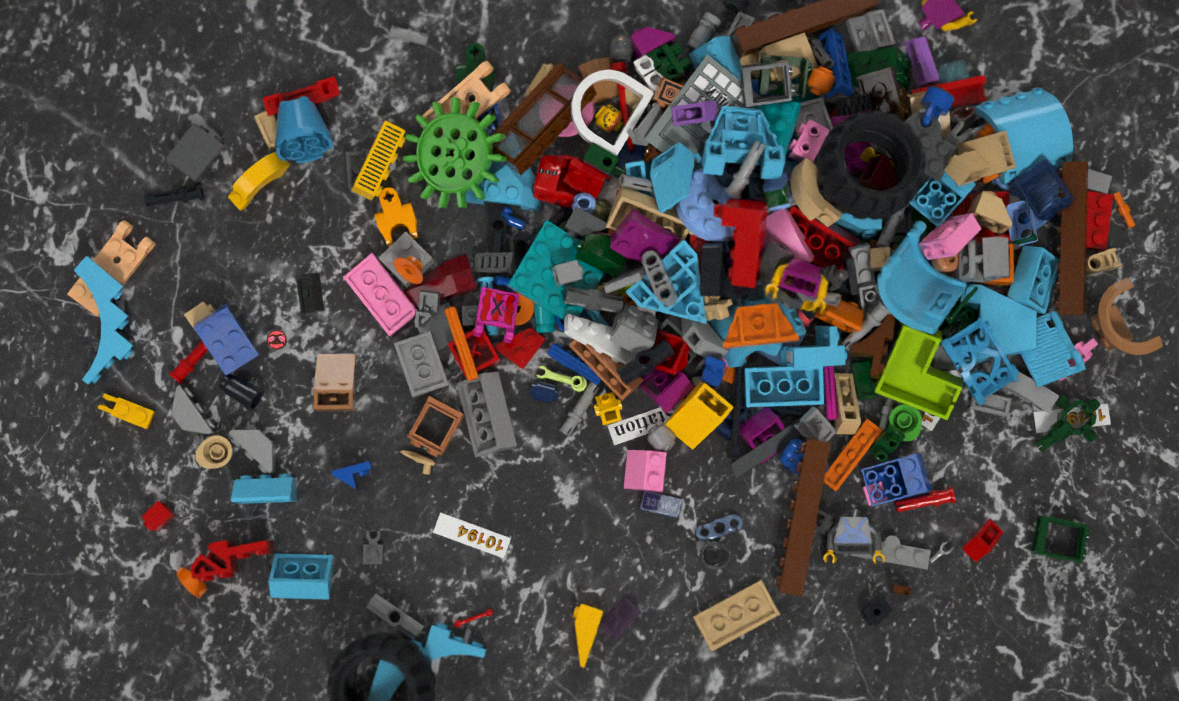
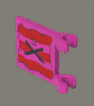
M482 287L473 335L481 337L484 324L506 329L504 342L511 343L514 336L519 294Z

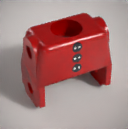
M568 155L542 156L534 182L533 197L556 206L571 208L578 191L565 185L563 179L568 173L569 163L573 158L582 163L583 161L579 157Z

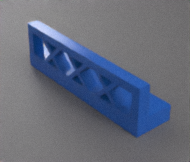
M831 28L817 37L820 42L827 39L824 50L830 53L829 56L834 61L832 72L835 77L836 86L828 94H824V97L828 99L838 92L849 97L854 94L844 39L842 35Z

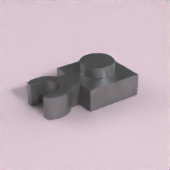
M367 531L366 538L369 544H363V564H383L384 545H378V541L382 537L381 531H377L375 539L371 538V531Z

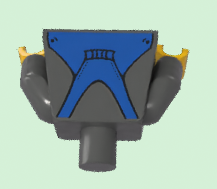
M850 510L849 517H841L839 523L835 524L828 532L826 545L828 553L823 557L825 562H827L829 555L833 556L832 563L834 564L837 560L835 554H873V551H875L873 562L876 564L875 557L880 555L884 563L885 557L881 554V535L873 524H869L867 517H861L859 510Z

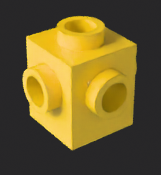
M614 392L595 397L597 405H593L596 416L601 417L603 425L622 420L619 411L622 410L620 398L616 399Z

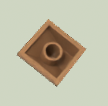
M611 57L594 59L578 66V73L581 78L585 79L595 72L611 70L610 66L615 61ZM599 81L593 84L597 93L592 100L594 105L619 95L616 82Z

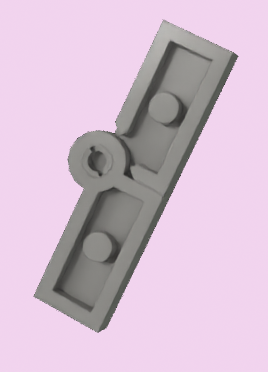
M888 536L884 539V542L881 541V554L885 557L884 562L928 570L931 550L900 545V540L896 536ZM873 551V554H850V556L873 560L875 551ZM878 555L875 557V560L882 561L883 558Z

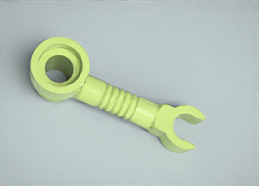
M539 366V368L545 370V374L543 376L536 375L542 380L547 378L570 384L577 392H584L588 386L587 380L582 376H566L552 372L544 366Z

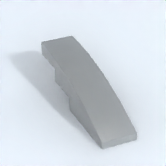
M993 360L984 362L979 371L989 374ZM1020 372L1017 375L1019 380L1017 383L1012 381L1003 387L1008 392H1013L1028 403L1032 402L1047 413L1050 412L1059 395L1045 386L1037 387L1033 379Z

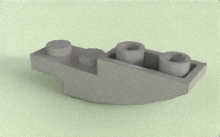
M868 243L849 247L850 254L854 257L859 289L856 299L859 309L863 311V321L866 319L867 312H871L880 300L878 284L875 282L874 270L871 268L870 245Z

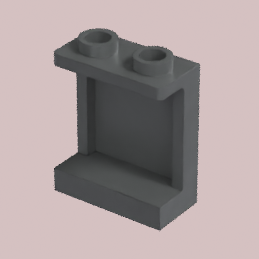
M193 123L166 157V160L199 184L204 180L202 175L220 152H225L227 149L223 145L225 142L216 135L213 138L208 134L210 131L203 125L198 127Z

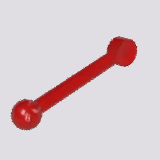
M487 609L486 612L465 620H456L454 625L456 628H460L462 624L484 616H492L493 610Z

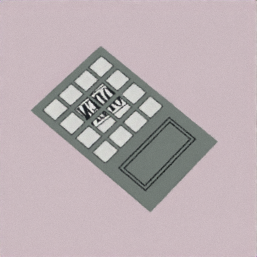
M707 54L646 136L645 140L662 153L680 142L695 154L698 153V146L706 133H711L710 121L674 126L671 107L716 100L719 115L722 106L754 109L756 106L746 107L744 105L741 81ZM752 90L753 98L760 97ZM695 157L694 171L698 170L697 157Z

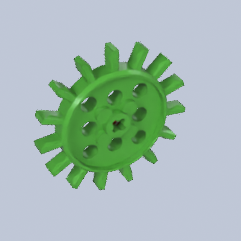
M452 97L451 113L444 114L441 104L433 102L432 106L436 114L435 119L429 122L423 116L417 115L415 117L425 129L421 133L420 138L416 135L406 134L405 138L407 140L417 143L416 155L404 156L403 161L417 162L419 171L408 178L410 183H417L421 179L428 183L420 196L422 199L428 200L436 189L441 191L438 207L447 208L451 193L456 194L459 208H467L465 192L472 190L478 199L484 200L486 196L479 186L484 178L488 181L499 183L500 179L490 173L489 169L492 161L505 162L507 157L493 154L492 144L505 139V135L496 133L490 136L486 130L496 119L494 115H486L481 122L475 119L480 103L472 101L465 115L460 113L461 99ZM442 128L443 135L439 137L438 133L439 130ZM459 130L460 137L456 139L455 133ZM474 132L477 133V138L475 141L472 140V135ZM440 147L441 153L437 156L436 150ZM474 151L475 156L470 160V153ZM437 166L438 173L434 175V168ZM454 168L455 175L451 177L450 172ZM469 170L472 171V177L470 179H468L467 173Z

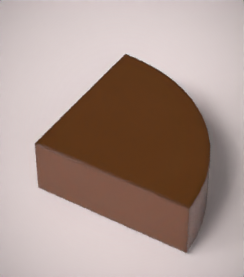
M891 585L890 592L910 595L911 588Z

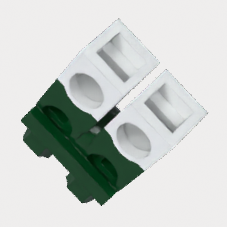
M678 42L669 46L665 43L633 62L634 68L646 87L653 92L656 90L660 77L676 82L685 77L684 72L690 69L692 64L687 56L679 61L676 59L675 56L683 52Z

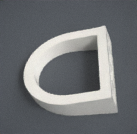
M616 70L595 72L586 77L573 94L571 101L573 125L578 134L591 145L593 142L617 156L629 137L627 131L629 129L633 130L655 92L625 73ZM599 81L619 83L640 98L613 145L591 132L581 116L580 106L585 91L588 87Z

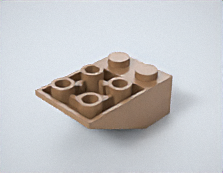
M317 354L314 410L355 411L356 354Z

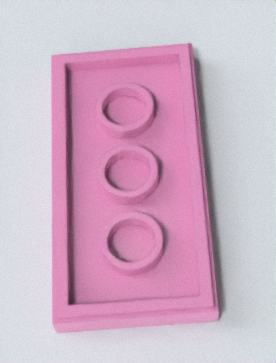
M374 253L367 256L343 277L389 336L395 334L415 317L418 309Z

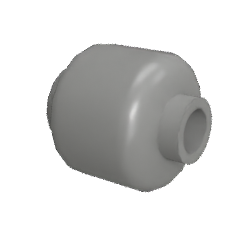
M655 424L649 429L650 435L647 441L657 452H668L676 444L674 442L676 439L675 434L665 424L660 426Z

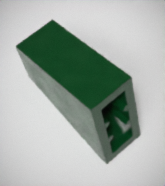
M586 234L582 240L579 239L576 243V259L614 277L624 269L626 262L625 256L610 248V235Z

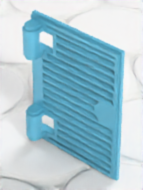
M1053 311L1037 317L1036 349L1020 353L1037 387L1086 370L1085 362L1079 351L1072 344L1059 314ZM1053 320L1055 327L1049 328L1046 322ZM1073 358L1076 366L1070 367L1067 360Z

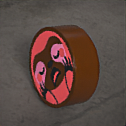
M275 330L269 333L267 343L272 349L281 350L287 344V337L282 331Z

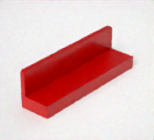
M985 75L934 85L948 91L953 96L954 102L950 109L986 101L983 88L986 83ZM928 87L911 90L909 94L926 92Z

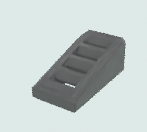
M514 253L475 254L474 271L477 273L513 272Z

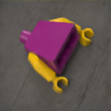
M922 0L923 7L921 9L926 16L918 24L924 31L931 25H934L938 30L950 31L957 30L966 25H972L977 19L971 20L969 16L973 12H969L966 15L955 0Z
M793 259L789 264L780 265L771 280L772 284L766 287L765 296H767L768 292H773V299H775L778 292L777 286L814 297L817 299L812 306V311L814 312L816 306L821 308V314L826 306L823 299L826 297L828 281L821 274L820 267L807 261L803 262Z

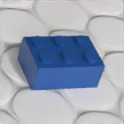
M227 304L199 320L193 326L225 375L230 374L259 355L258 350Z

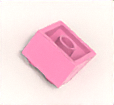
M627 450L624 489L662 493L666 452Z

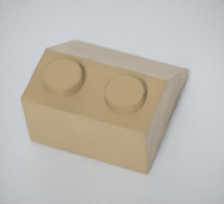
M983 191L972 200L967 214L972 213L979 226L997 234H1002L1012 226L1001 198L996 197L997 195L994 192Z

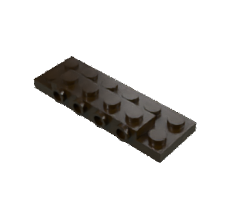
M893 66L855 77L859 93H870L872 111L894 114L904 123L912 116L911 108L906 106L904 100L907 98L906 90L904 87L901 88L900 84H897Z

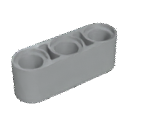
M647 251L642 256V263L655 295L663 305L673 306L677 302L678 296L666 266L656 252ZM656 259L653 265H649L651 260ZM663 275L662 280L659 281V282H656L657 278H658L659 276ZM670 292L669 297L663 299L664 294Z

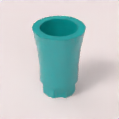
M533 302L535 325H537L536 332H555V315Z

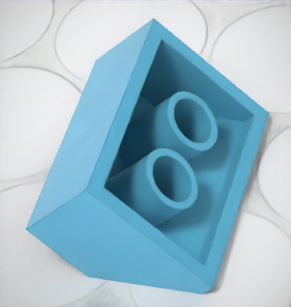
M1023 245L1016 270L1014 271V282L1008 290L1007 297L1038 313L1045 314L1058 275L1057 262L1061 260L1043 247Z
M279 474V478H272V475H260V479H252V476H240V479L234 481L231 502L237 504L297 502L296 478L291 477V474Z
M275 553L269 577L270 597L329 600L332 588L333 555Z

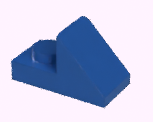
M707 356L705 360L706 367L701 381L719 387L727 372L726 362Z
M367 461L331 472L333 476L358 490L355 475H358V477L369 475V471L373 470L372 463Z

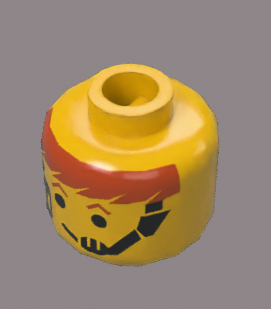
M603 105L594 116L596 118L595 123L607 133L613 130L617 131L623 124L620 121L622 113L612 105H607L606 107Z

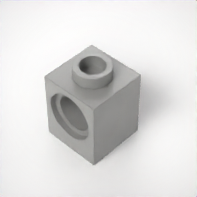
M577 260L555 265L551 268L556 287L582 279L583 269Z

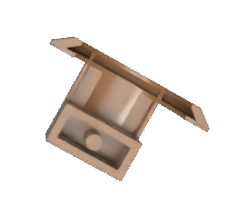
M1126 277L1111 285L1104 292L1099 303L1098 313L1090 317L1092 320L1091 325L1095 331H1098L1101 337V345L1107 351L1118 348L1132 355L1148 354L1163 347L1160 335L1146 342H1130L1134 338L1116 305L1111 307L1119 294L1134 287Z

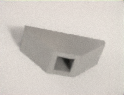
M681 318L682 338L695 353L703 357L709 356L721 360L729 352L730 349H723L724 342L708 322L705 324Z
M181 385L177 386L171 414L181 429L187 432L215 435L216 433L213 430L215 425L209 418L206 419L202 413L205 411L198 402L195 404L192 400L194 395L188 387L184 388Z
M231 430L229 432L232 436L230 440L237 447L241 445L246 450L244 454L250 460L255 459L259 463L258 468L265 474L267 472L270 474L275 473L276 445L262 431Z

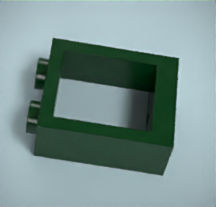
M1044 515L1037 516L1031 554L1072 563H1082L1087 553V550L1084 549L1085 542L1088 541L1090 535L1088 524ZM1049 523L1078 529L1073 557L1044 551Z

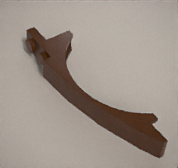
M882 222V229L880 231L879 238L886 224L884 222ZM870 240V247L878 248L876 246L878 241ZM892 314L886 315L884 321L873 334L851 346L850 352L852 356L873 359L870 373L871 378L879 379L880 374H884L885 363L882 360L883 355H887L889 346L886 342L894 343L896 317Z

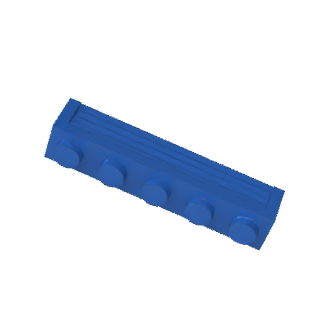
M558 343L556 345L552 344L547 352L548 356L584 377L587 381L597 386L601 382L600 377L587 364L583 363L580 357L572 356V352L563 350V347Z

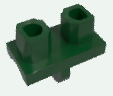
M889 425L870 446L869 452L879 461L885 462L889 455L903 441L905 434L896 431Z

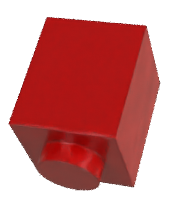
M157 501L141 518L145 521L143 524L148 530L159 532L176 515L162 501Z

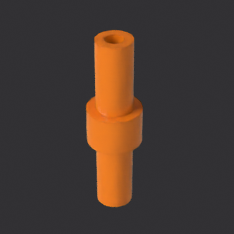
M1120 192L1114 193L1113 197L1118 206L1117 210L1120 216H1123L1129 229L1136 226L1130 214L1131 210L1128 204H1125Z

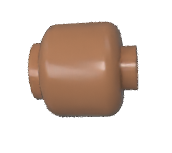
M958 253L955 256L931 259L932 266L937 271L943 273L954 271L959 266Z

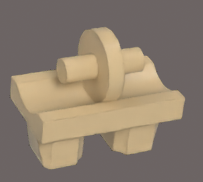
M703 297L706 303L704 305L706 321L716 318L717 320H722L730 316L727 307L733 305L731 299L719 300V297Z

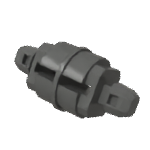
M835 265L820 267L821 274L828 281V293L840 288L842 282L847 280L849 276L845 269L839 270Z

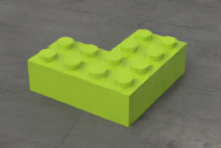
M902 323L885 361L884 374H880L879 379L876 381L875 393L948 420L954 407V402L957 401L963 388V379L930 366L940 344L942 331L936 330L933 335L913 329Z

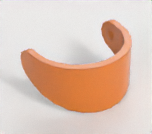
M181 567L177 571L176 575L181 584L196 598H201L208 590L204 582L192 579L191 571L187 568Z

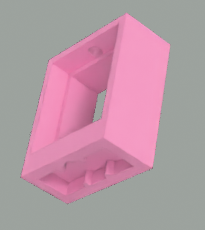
M972 213L947 217L939 227H935L919 243V246L927 260L955 256L981 230V227Z

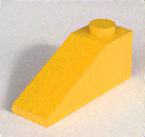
M581 603L580 607L576 606L573 617L576 618L575 628L580 666L584 668L603 611Z

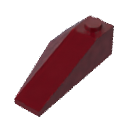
M465 254L445 261L425 275L420 284H412L403 292L418 309L420 291L422 290L441 293V302L477 291L467 255Z

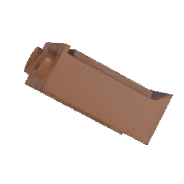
M429 396L407 436L411 439L410 444L418 448L421 445L428 448L427 453L435 457L438 454L443 456L463 420L464 414ZM430 407L454 419L441 446L416 434Z

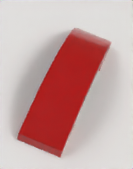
M334 76L317 81V84L285 94L280 92L264 97L263 102L267 115L275 116L278 114L279 104L282 101L297 100L300 97L306 96L316 106L341 94L336 77Z

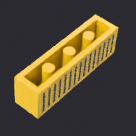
M386 120L384 121L351 191L369 200H372L374 196H379L383 188L380 184L382 180L386 181L391 171L388 167L390 163L394 164L398 156L395 152L405 142L406 138L403 137L405 130Z

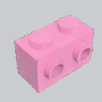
M811 119L806 124L802 123L797 131L800 134L798 139H793L788 148L791 150L788 157L799 163L807 158L813 163L830 130Z

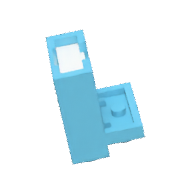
M815 326L816 345L781 346L780 366L799 368L845 365L847 351L844 345H838L840 335L837 326Z

